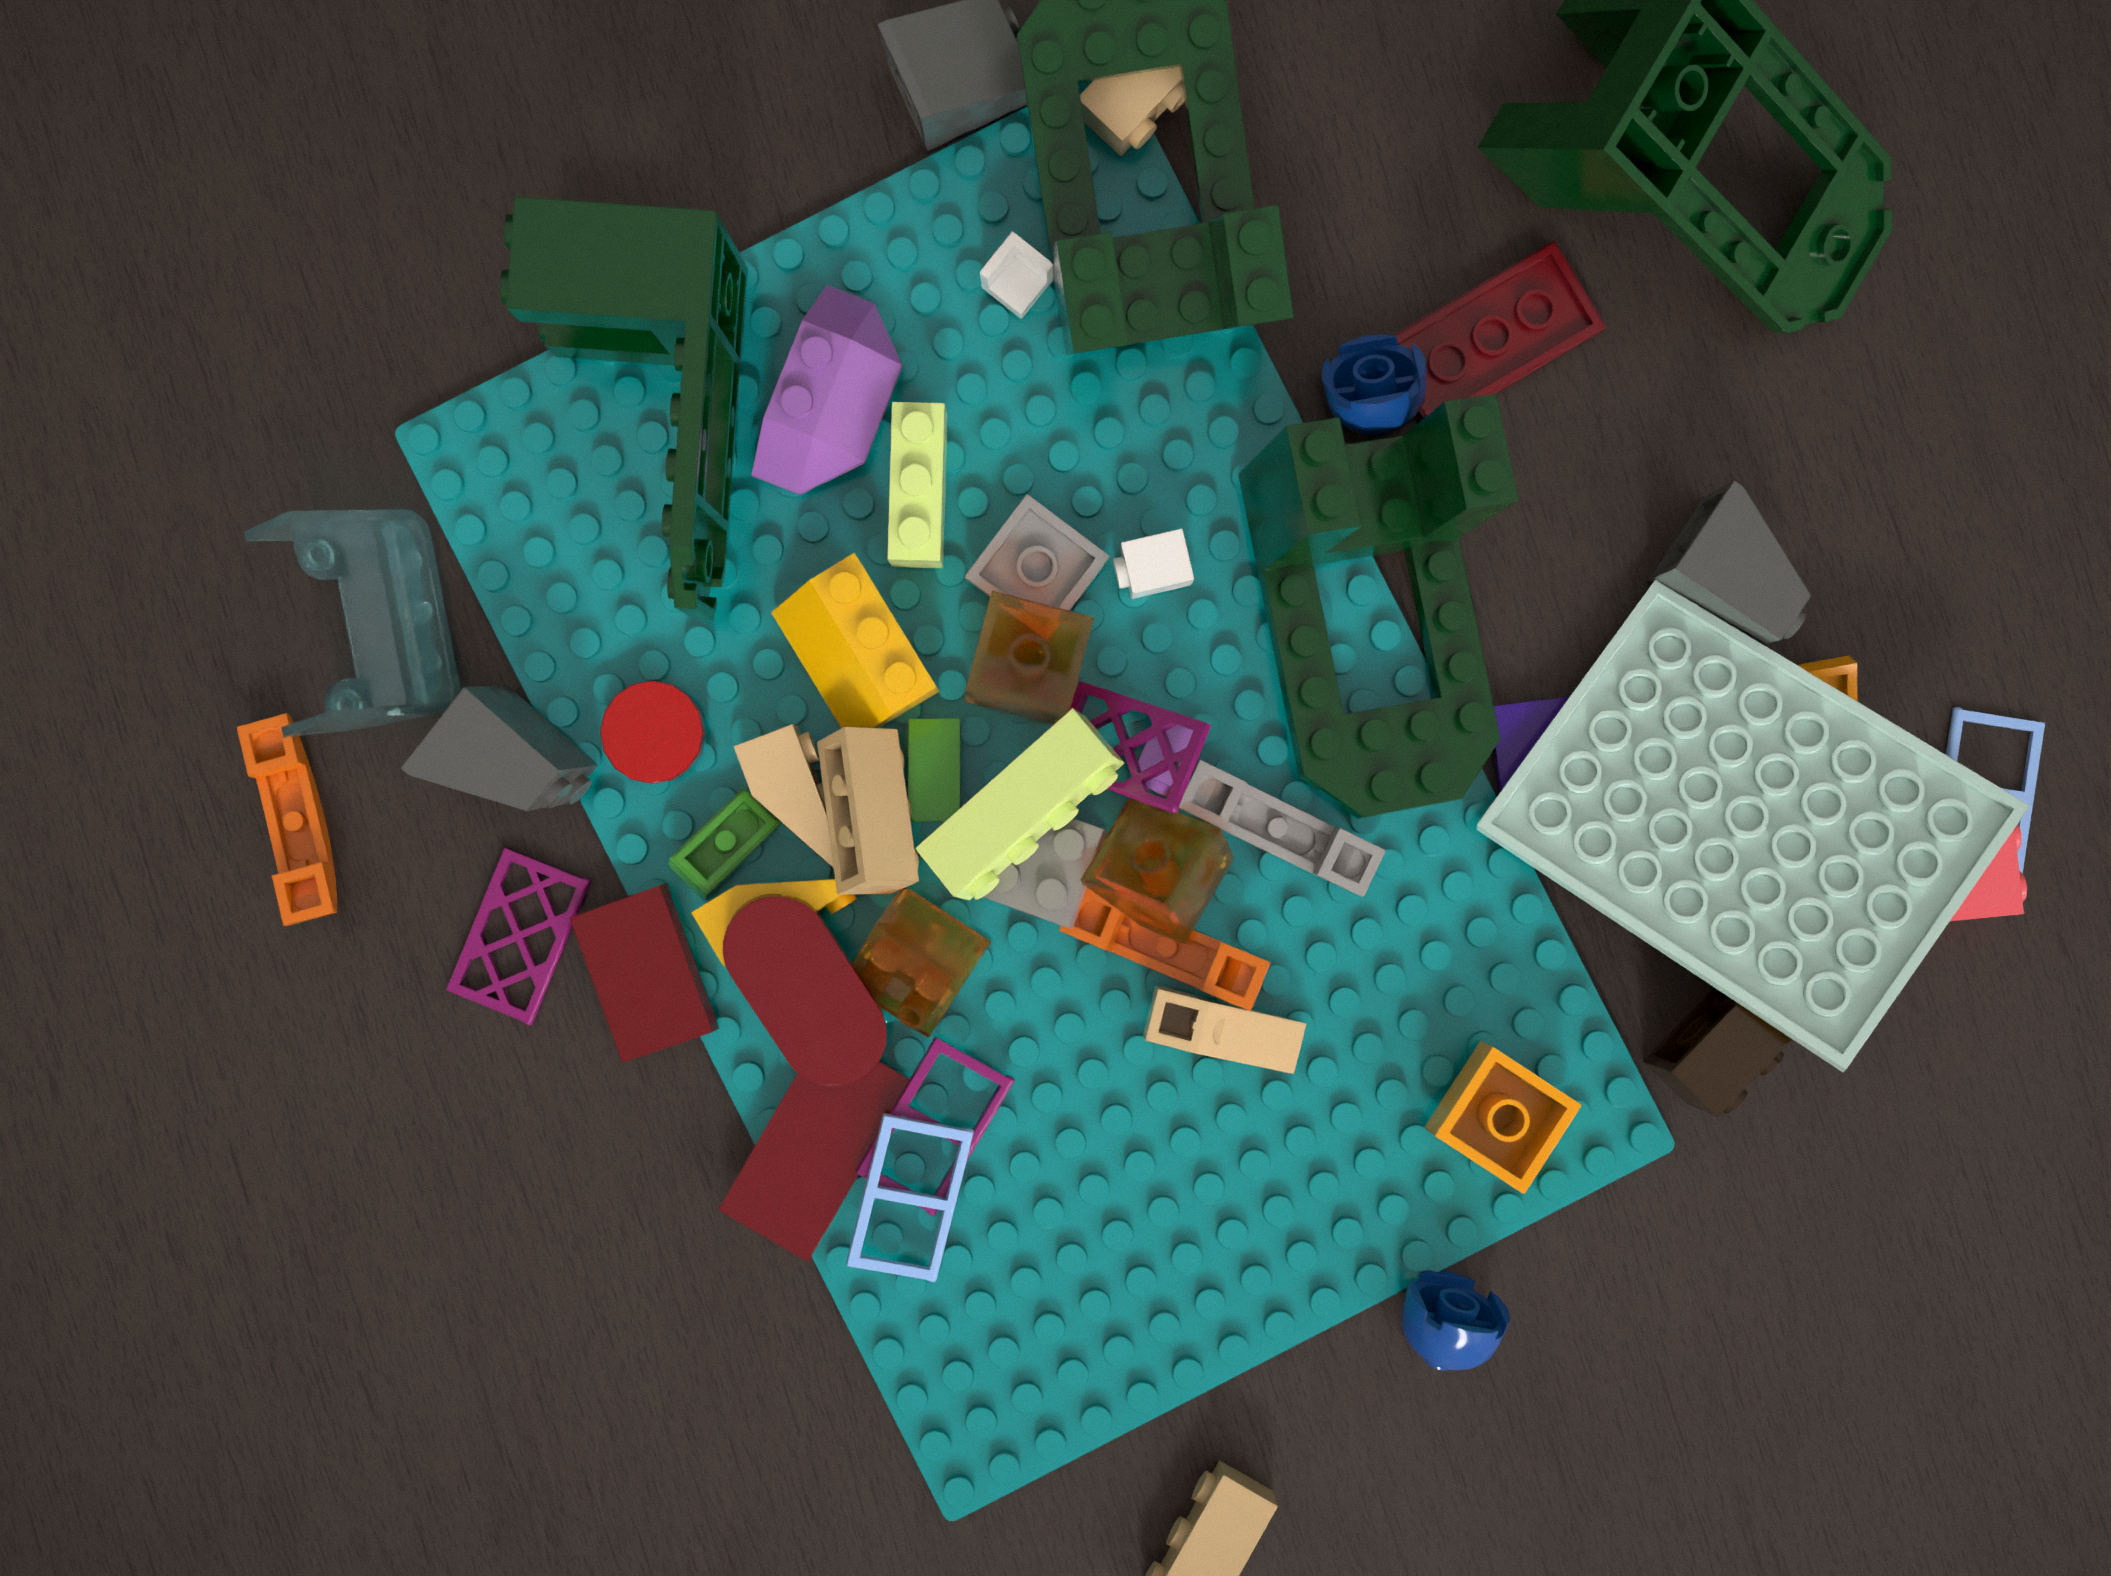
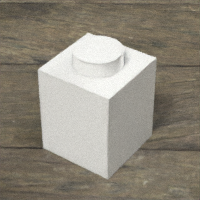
M1183 529L1122 542L1119 549L1121 557L1113 558L1119 589L1128 587L1131 599L1191 586L1194 581Z

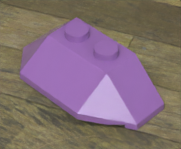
M826 285L800 324L763 417L751 474L752 477L802 495L814 487L828 482L866 462L903 368L875 303Z

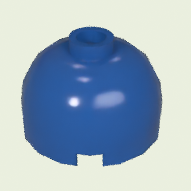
M1388 334L1365 335L1347 341L1339 346V356L1334 358L1330 364L1327 358L1323 364L1322 385L1327 405L1333 417L1340 418L1341 425L1351 432L1363 435H1384L1400 430L1414 419L1425 401L1427 382L1426 359L1415 344L1411 343V349L1398 345L1397 336Z
M1427 1270L1421 1273L1419 1281L1415 1282L1414 1277L1412 1278L1403 1299L1401 1319L1405 1338L1414 1351L1429 1366L1437 1370H1468L1481 1366L1492 1357L1504 1338L1510 1322L1508 1308L1500 1297L1491 1290L1488 1298L1474 1291L1473 1288L1476 1281L1466 1276L1449 1271L1435 1272Z

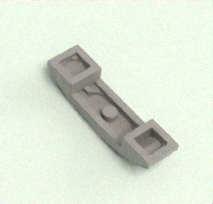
M1198 760L1179 805V809L1361 897H1364L1386 850L1248 785L1247 782L1202 760Z

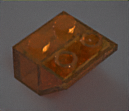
M905 887L898 891L876 922L855 958L853 965L882 1009L898 1018L907 1027L915 1029L929 1038L991 941Z

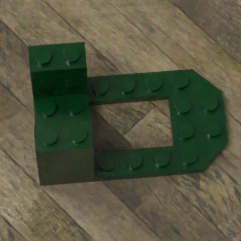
M1041 0L1018 32L1017 42L1066 355L1294 318L1279 205L1255 208L1227 1ZM1180 67L1202 223L1113 238L1112 232L1101 233L1078 83Z
M1564 0L1556 15L1607 67L1587 102L1503 103L1477 148L1540 208L1653 213L1771 332L1789 334L1804 329L1805 325L1816 322L1826 323L1840 319L1892 232V209L1884 208V181L1892 179L1891 156L1753 0ZM1743 86L1751 92L1822 170L1776 249L1695 168Z
M514 196L513 214H507L504 222V242L506 247L510 249L509 270H502L499 284L500 298L502 303L506 304V309L520 322L539 323L540 339L545 341V346L556 357L675 366L676 371L682 372L681 392L672 394L670 404L671 426L678 427L676 449L669 448L666 458L667 482H674L672 504H665L662 512V535L665 538H669L671 563L667 580V593L669 599H674V608L693 619L714 620L717 597H709L711 587L722 588L726 571L748 268L717 211Z
M1497 394L1444 401L1403 436L1347 445L1344 442L1340 418L1286 425L1238 476L1298 777L1315 789H1321L1341 803L1343 809L1358 819L1463 799L1500 741L1459 541L1460 537L1519 501ZM1404 551L1434 699L1343 714L1313 565Z

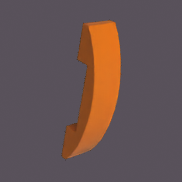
M285 713L238 726L237 731L247 774L249 777L256 778L278 869V874L272 875L283 926H290L337 913L335 869L326 820L306 752L290 714Z
M1088 886L1073 928L1060 925L1058 930L1189 984L1205 993L1248 1011H1251L1271 964V962Z

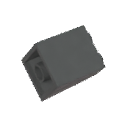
M961 0L888 19L877 24L885 62L927 153L1027 107L1018 42L1016 40L1020 27L1010 6L1002 9L998 0Z
M1736 481L1715 490L1701 499L1647 580L1651 584L1657 580L1763 645L1782 640L1783 637L1785 639L1791 638L1806 618L1807 614L1802 609L1811 597L1745 488Z
M508 685L464 687L401 769L409 776L524 811H531L576 803L590 788L592 781L588 777L598 764Z

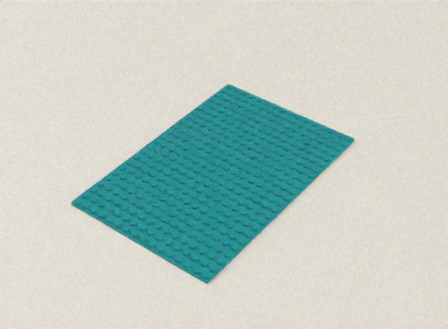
M1093 81L1078 83L1079 93L1081 94ZM1028 107L740 252L748 268L726 571L722 588L711 587L709 597H717L714 620L693 619L674 608V599H669L667 593V580L671 563L669 538H665L662 535V512L665 504H672L674 482H667L666 458L669 448L676 449L678 427L671 426L670 404L672 394L681 392L682 372L676 371L675 366L556 357L550 350H547L401 424L395 431L396 439L532 707L598 764L588 777L592 781L590 788L579 800L628 896L667 883L719 1029L700 1036L755 1145L793 1082L797 1072L789 1064L731 978L726 966L723 967L691 912L736 885L835 879L834 868L777 817L775 818L780 822V825L705 901L669 867L668 863L669 858L740 790L745 788L751 794L733 746L793 724L799 727L801 734L810 732L818 751V741L841 729L771 612L807 581L853 553L861 561L940 691L881 727L883 729L898 730L900 749L904 755L903 772L907 799L908 719L960 718L961 801L963 806L1066 715L1079 681L1210 724L1211 727L1198 760H1202L1247 782L1248 785L1386 850L1364 897H1361L1259 849L1181 809L1174 814L1108 789L1098 795L1090 793L1076 806L1078 813L1073 819L1107 830L1088 887L1271 962L1252 1009L1306 1023L1294 1074L1200 1055L1145 1041L1143 1031L1155 985L1225 1003L1229 1002L1113 952L1103 950L1058 931L1060 928L1059 924L984 897L977 900L974 897L970 900L954 897L918 852L919 882L892 894H855L858 898L857 900L832 915L826 907L818 911L883 1011L887 1036L881 1061L911 1077L936 1036L1000 1073L1010 1075L1015 1079L966 1162L936 1282L847 1266L846 1259L866 1183V1178L858 1175L812 1254V1258L945 1519L949 1521H956L1393 1296L1408 1288L1409 1282L1413 1277L1415 1282L1419 1281L1422 1272L1427 1270L1439 1272L1670 1153L1675 1144L1665 1121L1534 868L1477 830L1478 822L1497 798L1483 769L1480 770L1463 799L1359 819L1343 809L1341 803L1321 789H1315L1298 777L1238 474L1286 425L1303 423L1254 326L1248 325L1066 355L1054 275L1053 281L1022 319L981 287L980 271L1012 231L1051 261ZM1084 123L1101 233L1112 232L1113 238L1201 224L1154 133L1142 147L1136 150L1131 145L1120 157ZM826 285L875 303L903 368L866 462L828 482L814 487L802 495H798L754 478L751 474L763 417L800 324ZM892 402L945 403L948 421L943 568L892 567L888 561ZM1026 494L1110 556L1109 560L1048 641L964 577ZM1183 529L1194 576L1191 586L1131 599L1128 587L1119 589L1113 566V558L1121 557L1119 549L1122 542ZM1373 556L1313 565L1343 714L1434 699L1427 661ZM651 680L675 685L691 696L703 713L706 729L703 751L696 763L676 780L658 784L631 780L616 770L603 751L600 735L604 711L615 695L632 684ZM1088 696L1082 713L1091 721L1107 712L1108 708L1105 701ZM1132 710L1122 716L1129 738L1152 726L1148 715ZM1113 722L1098 729V732L1112 748L1120 744ZM1144 744L1134 748L1137 759ZM1124 755L1120 756V758L1125 763L1115 771L1118 774L1115 781L1120 783L1132 777ZM820 761L812 764L819 782H822ZM1148 789L1149 793L1165 799L1167 798ZM911 822L914 849L944 822ZM1480 1041L1493 1046L1582 1105L1525 1194L1516 1190L1424 1128ZM940 1052L909 1105L945 1125L973 1129L999 1085ZM895 1128L889 1138L881 1173L918 1193L934 1195L956 1158L958 1145L943 1137ZM874 1198L860 1255L928 1266L942 1210H938L935 1216H931L926 1210L916 1205Z

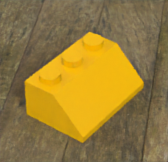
M855 553L807 581L771 612L841 728H881L940 692Z

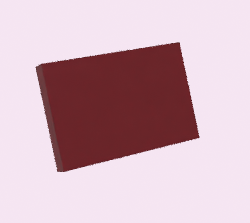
M667 883L570 918L622 1063L719 1029Z

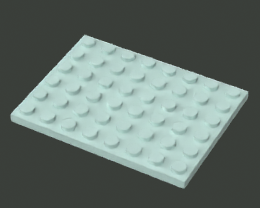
M1655 580L1478 822L1477 830L1841 1072H1844L2030 805Z

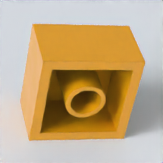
M1480 1041L1424 1128L1516 1190L1525 1194L1582 1105L1493 1046Z

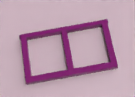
M935 1036L889 1114L943 1124L909 1105L940 1052L997 1083L999 1086L973 1128L974 1134L967 1158L968 1161L1015 1079L1010 1075L1000 1073ZM877 1135L855 1170L858 1175L866 1179ZM946 1138L959 1146V1140ZM954 1162L934 1196L946 1198ZM880 1174L878 1185L916 1192L885 1174ZM918 1206L926 1210L931 1216H935L938 1209Z

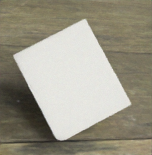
M1012 231L980 271L981 287L1022 319L1053 281V264Z

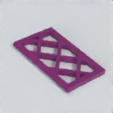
M1079 681L1067 713L1073 708L1083 714L1082 711L1088 696L1105 701L1108 711L1092 719L1090 722L1097 730L1113 722L1120 742L1113 749L1119 756H1125L1132 776L1122 783L1115 781L1107 789L1165 811L1177 813L1211 725ZM1132 710L1148 715L1152 726L1129 738L1122 716ZM1176 725L1193 730L1187 747L1174 754L1166 731ZM1157 736L1165 759L1141 772L1134 748ZM1169 770L1173 783L1167 798L1149 793L1146 782Z
M504 848L446 990L521 1020L526 1025H532L573 927L570 918L578 914L591 880L586 877H578L512 849ZM514 862L526 867L533 885L507 895L503 883L511 863ZM539 873L546 875L550 878H547L542 881ZM563 882L575 887L576 890L567 912L556 915L546 887ZM537 892L548 920L522 930L511 902ZM502 907L513 934L487 945L483 937L484 929L492 910ZM552 927L556 939L547 961L536 965L525 937ZM517 942L527 970L501 980L490 952ZM481 956L492 985L476 990L462 983L471 961ZM531 976L535 990L525 1010L511 1004L505 987ZM496 991L498 998L489 994Z

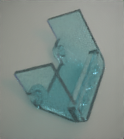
M405 509L287 511L244 531L246 542L293 540L297 561L306 574L318 580L338 581L356 678L344 679L329 687L325 695V713L281 727L283 738L353 731L446 711L460 693V683L432 537L427 523L419 514Z

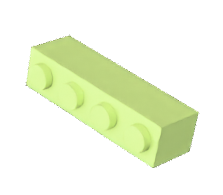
M1072 708L915 849L954 897L970 900L972 897L975 900L980 899L998 885L1000 879L997 875L1011 863L1018 865L1034 854L1039 847L1036 841L1051 828L1058 830L1068 824L1078 813L1076 806L1090 793L1098 795L1109 788L1118 777L1115 771L1125 762L1087 717Z

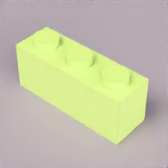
M892 402L888 561L892 567L943 568L948 421L945 403Z

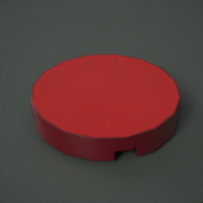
M651 680L632 684L615 695L604 711L600 735L603 751L616 770L631 780L658 784L676 780L696 763L703 751L706 729L703 713L691 696L675 685Z

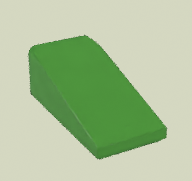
M960 718L908 719V800L911 805V822H945L962 807Z
M743 788L669 858L668 865L705 901L775 831L780 822Z

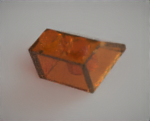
M992 590L965 689L964 702L1054 725L1070 711L1094 617Z
M1129 797L1080 880L1084 886L1138 925L1185 944L1231 865L1234 856L1220 828L1177 812L1174 814Z

